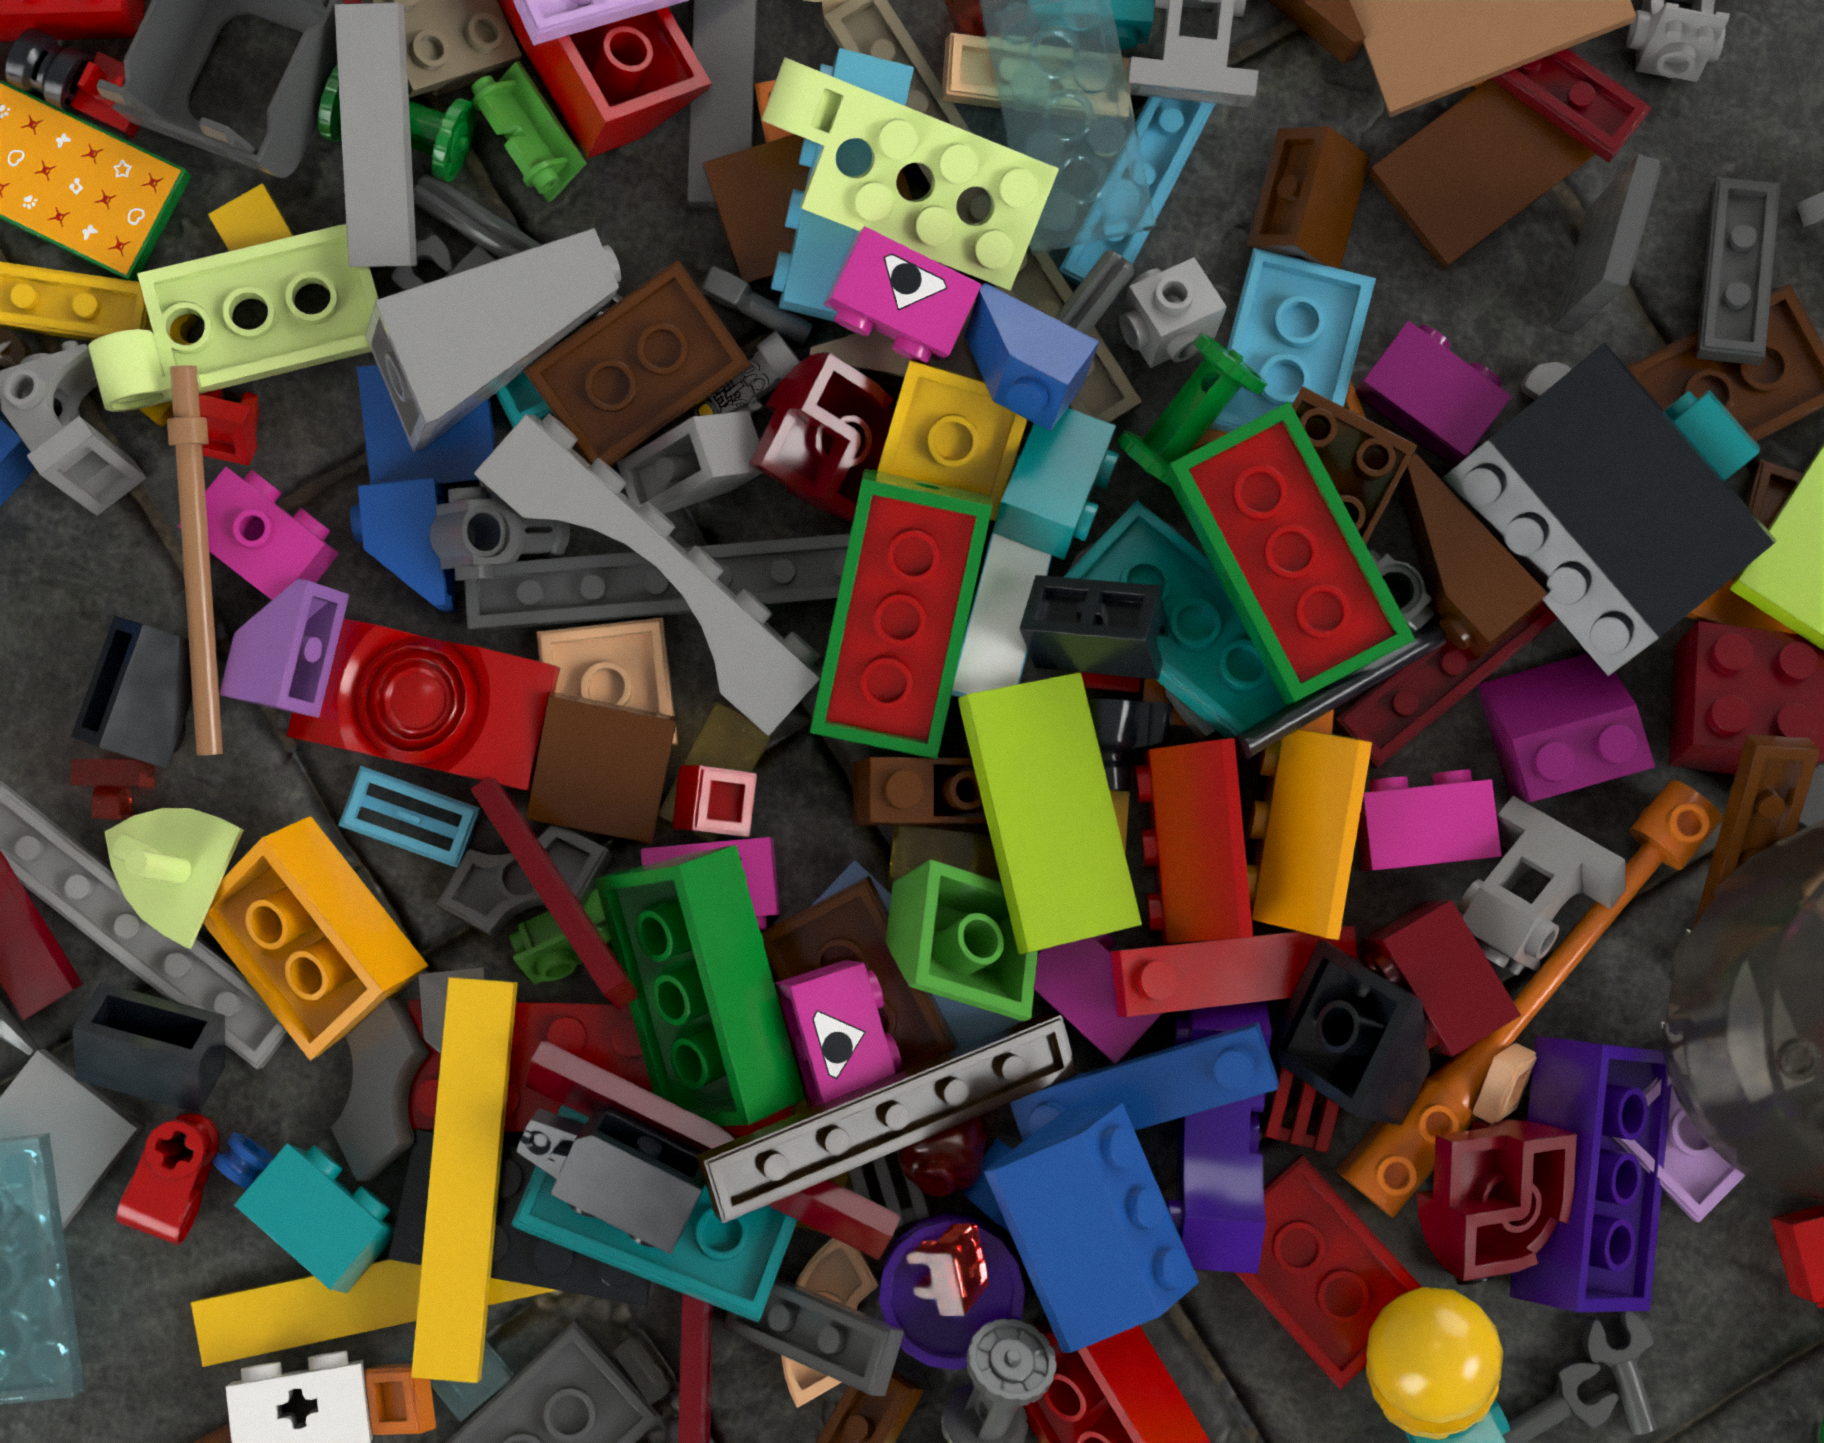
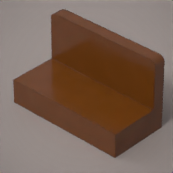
M1329 126L1279 128L1247 247L1252 250L1253 248H1258L1281 255H1300L1310 262L1340 269L1369 164L1368 154Z

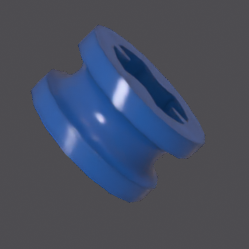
M233 1132L227 1138L229 1149L225 1153L217 1152L212 1162L223 1175L242 1188L248 1189L275 1156L251 1138L241 1133Z

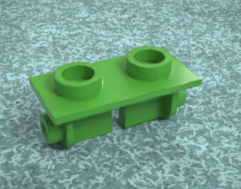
M520 61L515 62L498 82H495L493 77L488 75L480 78L472 85L471 91L475 96L472 100L473 106L476 110H481L497 135L503 134L507 139L504 146L524 175L523 182L527 187H535L539 194H543L547 202L552 201L587 163Z
M595 889L583 908L614 954L598 890ZM550 911L519 923V931L509 935L511 944L517 954L513 956V959L534 985L542 981L562 979L571 974L577 965L583 963Z

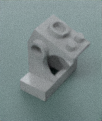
M1154 0V8L1166 9L1160 60L1131 57L1126 70L1124 94L1249 107L1256 96L1259 70L1227 67L1233 16L1243 17L1246 0ZM1182 7L1212 10V13H1216L1214 39L1179 36Z
M1643 0L1641 10L1635 11V22L1629 25L1626 42L1627 48L1636 49L1635 71L1697 82L1706 63H1716L1721 54L1725 39V26L1729 20L1730 13L1717 11L1713 14L1715 0H1676L1692 3L1691 10L1678 8L1679 4L1666 2L1664 5V0Z
M66 341L62 343V351L54 354H34L24 358L19 365L0 370L1 410L31 451L27 457L38 473L98 516L147 477L134 459L80 417L78 408L81 400L98 385L88 346L86 344L78 345L76 341ZM62 407V413L57 417L54 410Z
M1512 796L1498 814L1501 846L1509 851L1485 881L1478 879L1470 885L1461 899L1459 912L1463 914L1462 918L1471 933L1476 936L1475 939L1486 958L1519 976L1524 966L1536 972L1540 969V959L1550 950L1559 932V926L1551 921L1571 897L1583 893L1609 909L1615 905L1626 891L1625 859ZM1533 868L1549 877L1551 881L1531 904L1510 892V890L1524 873Z

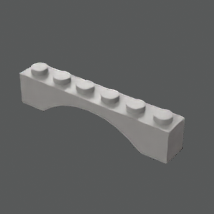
M550 414L543 421L536 415H525L474 474L523 518L559 520L594 529L626 544L655 565L683 595L702 626L715 662L720 694L769 736L821 679L822 672L814 665L820 658L818 653L794 632H791L784 639L766 622L772 613L749 591L743 588L736 596L717 579L724 570L701 548L695 545L687 552L669 536L676 527L657 508L646 501L639 509L620 492L626 486V481L609 465L599 458L590 465L573 450L572 446L578 439L560 421Z

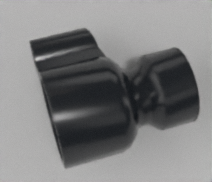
M1087 698L1109 790L1130 791L1131 768L1125 762V755L1132 749L1171 742L1172 703Z

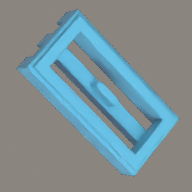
M360 766L338 826L457 868L464 857L468 844L470 845L475 834L473 830L476 822L480 820L483 809ZM372 783L460 814L462 819L459 827L367 795L368 786ZM362 806L452 838L454 841L450 851L361 820L357 818L359 810Z

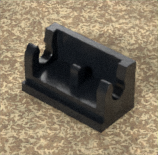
M1035 575L1019 630L1035 668L1159 680L1163 662L1161 651L1158 649V636H1169V622L1161 599L1163 592L1160 585Z

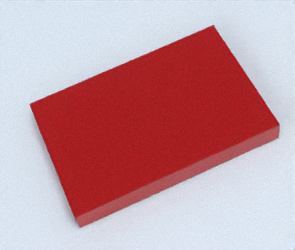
M1299 1154L1263 1187L1266 1225L1258 1274L1234 1273L1341 1390L1367 1366L1366 1353L1369 1330L1382 1308L1402 1293L1422 1288V1286L1307 1159Z

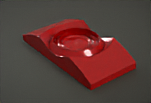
M343 619L320 716L317 718L292 713L286 737L481 781L490 776L491 779L495 778L500 785L531 792L548 698L551 692H555L560 667L477 646L443 641L376 624Z

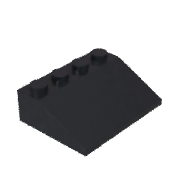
M1605 342L1441 478V481L1548 593L1543 601L1608 676L1659 639L1777 541Z

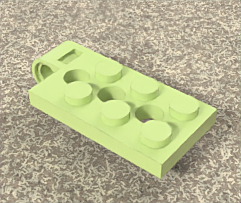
M784 57L761 120L822 145L801 200L800 208L857 231L866 226L936 262L1011 291L1059 168ZM852 138L864 140L872 153L870 166L864 173L857 176L843 174L836 164V152L839 146L844 141ZM922 163L931 173V188L924 197L918 200H907L898 192L896 186L898 173L907 164ZM970 187H982L990 196L991 208L989 214L984 220L975 224L963 222L956 210L958 197L964 190Z
M346 224L137 273L153 333L149 330L141 329L125 330L97 338L88 345L105 410L111 412L131 411L172 401L171 366H197L198 392L202 394L372 352L365 334L375 300L379 298L370 267H349ZM308 284L324 286L330 292L328 306L317 314H305L295 307V297L302 287ZM246 299L260 300L268 307V315L265 322L256 329H242L233 323L232 316L235 307ZM185 314L197 315L204 320L205 324L202 337L190 345L175 343L170 337L172 323L176 318Z

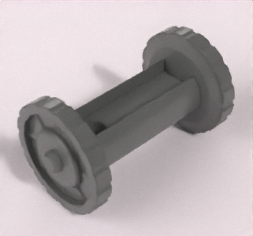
M1004 1318L983 1325L980 1331L975 1333L966 1354L967 1372L973 1381L955 1389L954 1393H951L942 1411L941 1429L947 1443H1024L1028 1431V1423L1026 1422V1411L1022 1406L1039 1400L1049 1389L1056 1373V1356L1053 1347L1049 1345V1340L1037 1328L1029 1323H1023L1021 1320H1007Z

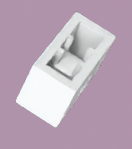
M347 1350L307 1357L309 1369L282 1373L281 1362L241 1368L242 1380L231 1382L226 1386L232 1443H371L373 1435L364 1360L349 1362ZM293 1389H302L304 1399H317L318 1407L308 1413L306 1423H297L295 1413L282 1412V1405L293 1397Z

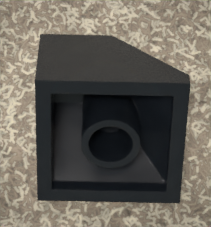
M1319 939L1271 1039L1269 1048L1271 1059L1353 1116L1397 1125H1403L1431 1068L1429 1051L1425 1042L1427 1036L1421 999L1330 942Z

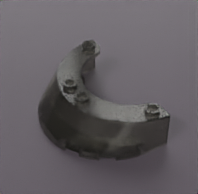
M1823 819L1757 853L1733 871L1713 891L1712 894L1716 896L1715 900L1706 909L1693 931L1686 929L1675 952L1667 977L1672 981L1667 1006V1020L1662 1019L1661 1031L1667 1072L1676 1098L1686 1117L1704 1141L1738 1171L1760 1184L1782 1193L1824 1201Z

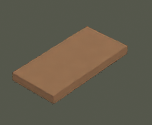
M1349 0L1366 37L1363 45L1389 117L1634 23L1636 20V13L1631 0Z

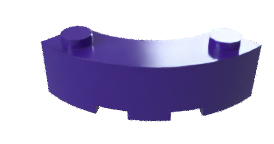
M1267 1001L1191 1009L1186 1011V1016L1175 1015L1172 1047L1259 1022L1269 1051L1271 1027ZM1265 1093L1178 1118L1176 1200H1167L1166 1206L1193 1269L1258 1274L1266 1217L1263 1190V1154L1258 1152L1259 1117L1257 1112H1263Z

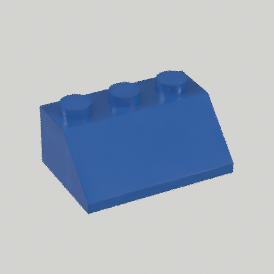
M1123 1103L1067 1109L983 1171L1062 1353L1075 1352L1160 1317L1199 1283Z

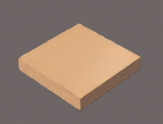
M663 617L537 632L539 661L560 667L555 689L556 693L675 716L666 628ZM676 728L672 745H678Z

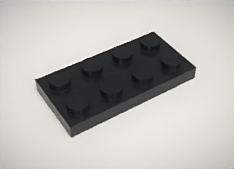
M416 1129L415 1141L411 1150L389 1252V1260L422 1265L434 1132ZM503 1145L491 1278L647 1306L652 1281L512 1227L513 1218L536 1165L516 1152L518 1147Z

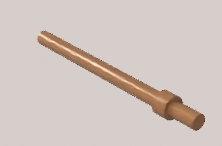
M171 366L173 418L167 419L168 445L175 446L196 755L223 754L202 450V445L209 444L207 418L200 417L197 366Z

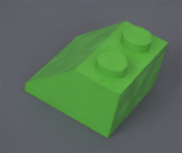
M931 859L894 881L885 943L908 986L1025 1022L1031 1019L1038 951L1018 954L1002 883Z

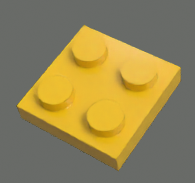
M910 359L877 471L989 494L992 498L990 520L996 521L1027 419L993 402L984 381Z

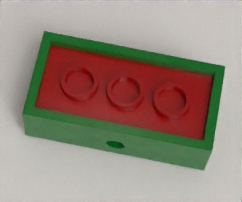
M1290 401L1169 464L1164 475L1285 705L1294 703L1415 640Z
M864 468L810 733L934 759L938 758L992 511L991 495Z

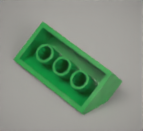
M737 845L692 852L595 879L615 956L638 990V993H636L638 998L629 1003L653 1094L718 1126L750 1125L805 1099L798 1074L797 1062L792 1052L781 1011L780 999L776 993L764 948L763 937L757 923L747 886L746 874L741 864Z

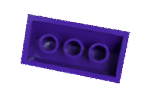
M1536 1036L1534 1052H1536L1535 1057L1537 1059L1530 1074L1531 1086L1526 1121L1550 1125L1577 1134L1574 1199L1569 1223L1559 1221L1548 1242L1535 1254L1538 1264L1519 1272L1510 1273L1509 1297L1573 1312L1650 1311L1662 1186L1658 1178V1167L1660 1165L1664 1169L1672 1083L1668 1087L1667 1084L1675 1052ZM1658 1077V1081L1662 1079L1660 1095L1648 1106L1642 1091ZM1612 1137L1635 1140L1655 1160L1654 1172L1650 1170L1649 1174L1640 1165L1637 1157L1628 1153Z

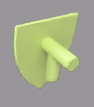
M160 808L134 815L105 831L111 868L126 900L143 921L163 936L186 948L192 949L244 829L220 817L195 809Z

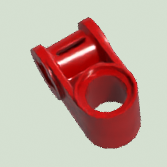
M191 1112L179 1115L152 1130L146 1140L136 1171L121 1198L116 1215L117 1223L175 1245H180L185 1240L199 1212L203 1190L213 1166L212 1159L219 1152L221 1138L219 1130L211 1119L203 1114ZM182 1133L187 1135L185 1146L193 1150V1154L185 1158L180 1156L182 1146L173 1141L174 1137Z

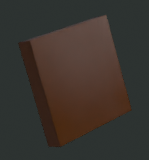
M551 692L546 708L526 819L652 844L678 717Z

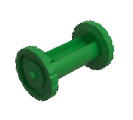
M338 64L334 67L328 78L318 113V130L321 137L333 142L342 140ZM458 98L452 103L447 112L443 113L409 101L411 149L432 156V174L436 179L448 183L453 181L460 172L472 144L477 111L473 106V102Z
M1200 332L1193 344L1205 359L1145 436L1141 437L1124 430L1117 439L1120 447L1141 465V468L1146 473L1154 475L1168 486L1170 484L1164 474L1169 464L1191 452L1239 389L1243 387L1260 395L1268 385L1259 374L1243 362V356L1234 349L1229 351L1203 332Z

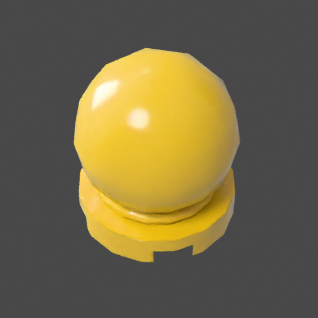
M1422 1287L1402 1293L1380 1311L1369 1330L1366 1376L1373 1398L1391 1423L1413 1436L1440 1440L1448 1438L1451 1434L1466 1431L1476 1422L1478 1424L1485 1419L1498 1395L1504 1352L1496 1326L1478 1304L1452 1289Z

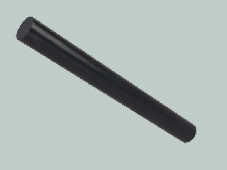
M1435 622L1424 626L1417 632L1412 633L1415 638L1414 641L1287 705L1235 735L1237 751L1246 759L1254 756L1443 646L1446 643L1444 630Z

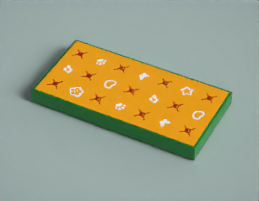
M0 80V220L123 280L137 281V273L142 272L192 175L186 169Z

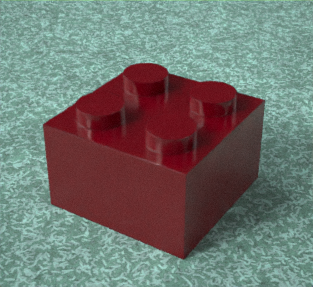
M1698 621L1675 644L1669 766L1735 775L1747 734L1809 738L1820 749L1815 768L1823 763L1824 651L1799 634Z
M1452 900L1425 901L1360 940L1368 953L1361 957L1362 963L1421 999L1427 1036L1425 1042L1428 1051L1453 1057L1521 1016Z

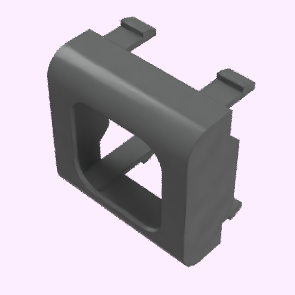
M152 0L124 58L126 80L123 87L99 79L96 87L104 99L115 102L112 109L131 123L278 178L287 177L298 167L318 125V113L322 94L334 67L338 64L334 4L345 3L342 0ZM244 14L253 15L303 33L266 111L267 134L263 141H253L241 137L230 127L204 117L198 121L192 116L189 108L191 91L219 32L229 20Z

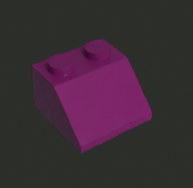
M1589 653L1480 683L1476 686L1510 799L1512 796H1515L1525 803H1531L1655 767L1636 703L1616 673L1613 672L1608 676Z

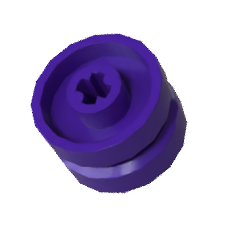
M944 1211L914 1222L897 1236L884 1259L879 1296L884 1321L904 1330L900 1347L904 1352L928 1366L954 1370L966 1368L968 1365L966 1354L970 1342L983 1325L1004 1318L1007 1320H1022L1025 1287L1015 1251L998 1228L973 1214ZM956 1280L962 1284L964 1296L953 1301L948 1293L939 1294V1289L944 1282Z

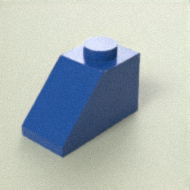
M984 283L978 292L964 335L993 402L1049 431L1054 428L1081 390L1099 344L1098 340L987 283Z
M435 478L358 486L359 504L352 505L350 509L351 528L356 543L363 542V549L433 606L444 613L458 612L454 569H441L440 558L433 550L430 541V529L436 517V505L447 503L446 488Z

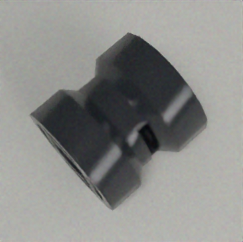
M28 28L15 40L9 52L5 75L7 82L26 93L38 91L44 94L45 100L49 104L65 112H73L74 109L69 105L79 88L77 83L88 61L93 63L95 59L92 55L76 47L64 49L58 46L57 40L52 35L38 28Z

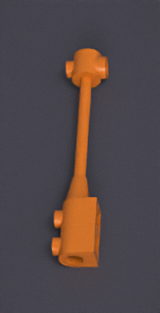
M1671 779L1651 804L1642 811L1637 821L1629 829L1630 834L1641 847L1625 865L1626 891L1611 909L1597 901L1593 903L1513 1000L1521 1016L1459 1052L1431 1076H1426L1403 1125L1376 1121L1336 1169V1172L1385 1214L1394 1218L1434 1170L1436 1135L1466 1131L1472 1124V1121H1475L1477 1118L1472 1112L1494 1056L1508 1048L1662 862L1677 870H1682L1723 821V816L1719 810L1693 788L1680 781Z

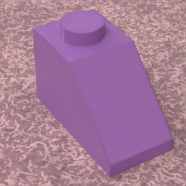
M295 580L234 632L219 695L263 707L319 718L349 594L308 580Z

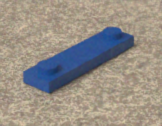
M1255 1022L1073 1076L1013 1101L1010 1105L1024 1142L1067 1109L1123 1103L1135 1131L1278 1090L1279 1081L1259 1022Z

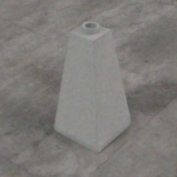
M595 228L375 300L365 337L413 452L426 448L520 375L523 369L553 349L609 305L619 289L617 282L621 281V271L614 251L609 245H601Z

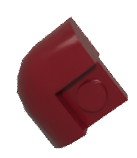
M830 352L809 355L790 370L778 384L765 405L775 412L749 464L788 487L786 492L824 512L853 523L864 468L877 471L894 414L890 405L894 399L879 384Z
M1485 1120L1472 1121V1130L1436 1135L1433 1190L1416 1193L1418 1218L1426 1243L1438 1263L1462 1281L1519 1272L1538 1264L1535 1254L1548 1242L1558 1222L1569 1223L1574 1199L1577 1134L1550 1125L1527 1121L1500 1120L1491 1124Z

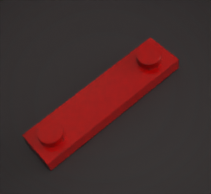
M1341 926L1339 940L1294 931L1257 935L1250 938L1211 940L1111 951L1118 1017L1292 998L1319 939L1330 942L1358 960L1354 926Z

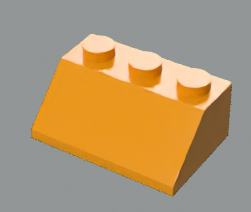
M1298 729L1260 752L1258 773L1259 775L1268 776L1264 802L1254 800L1248 825V838L1257 840L1253 865L1246 864L1252 920L1339 940L1372 742Z
M311 816L262 837L222 879L203 921L205 927L310 1061L351 1032L386 999H394L418 974H421L429 966Z

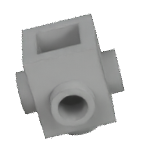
M1193 257L1162 272L1158 268L1148 270L1133 280L1128 288L1121 310L1119 326L1129 347L1133 350L1139 349L1149 367L1152 368L1170 359L1174 362H1182L1194 356L1199 351L1193 342L1200 332L1215 339L1227 306Z

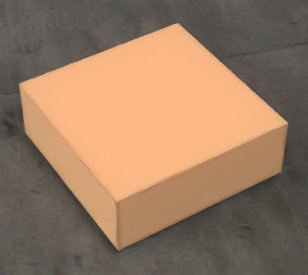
M1514 1043L1494 1056L1472 1114L1494 1124L1516 1110L1536 1062V1052L1518 1043Z

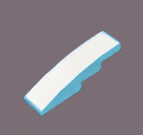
M1016 455L1009 481L1020 458L1019 455ZM992 532L961 648L951 696L960 698L966 694L1019 684L1028 652L1019 628L1035 575L1047 576L1052 555Z

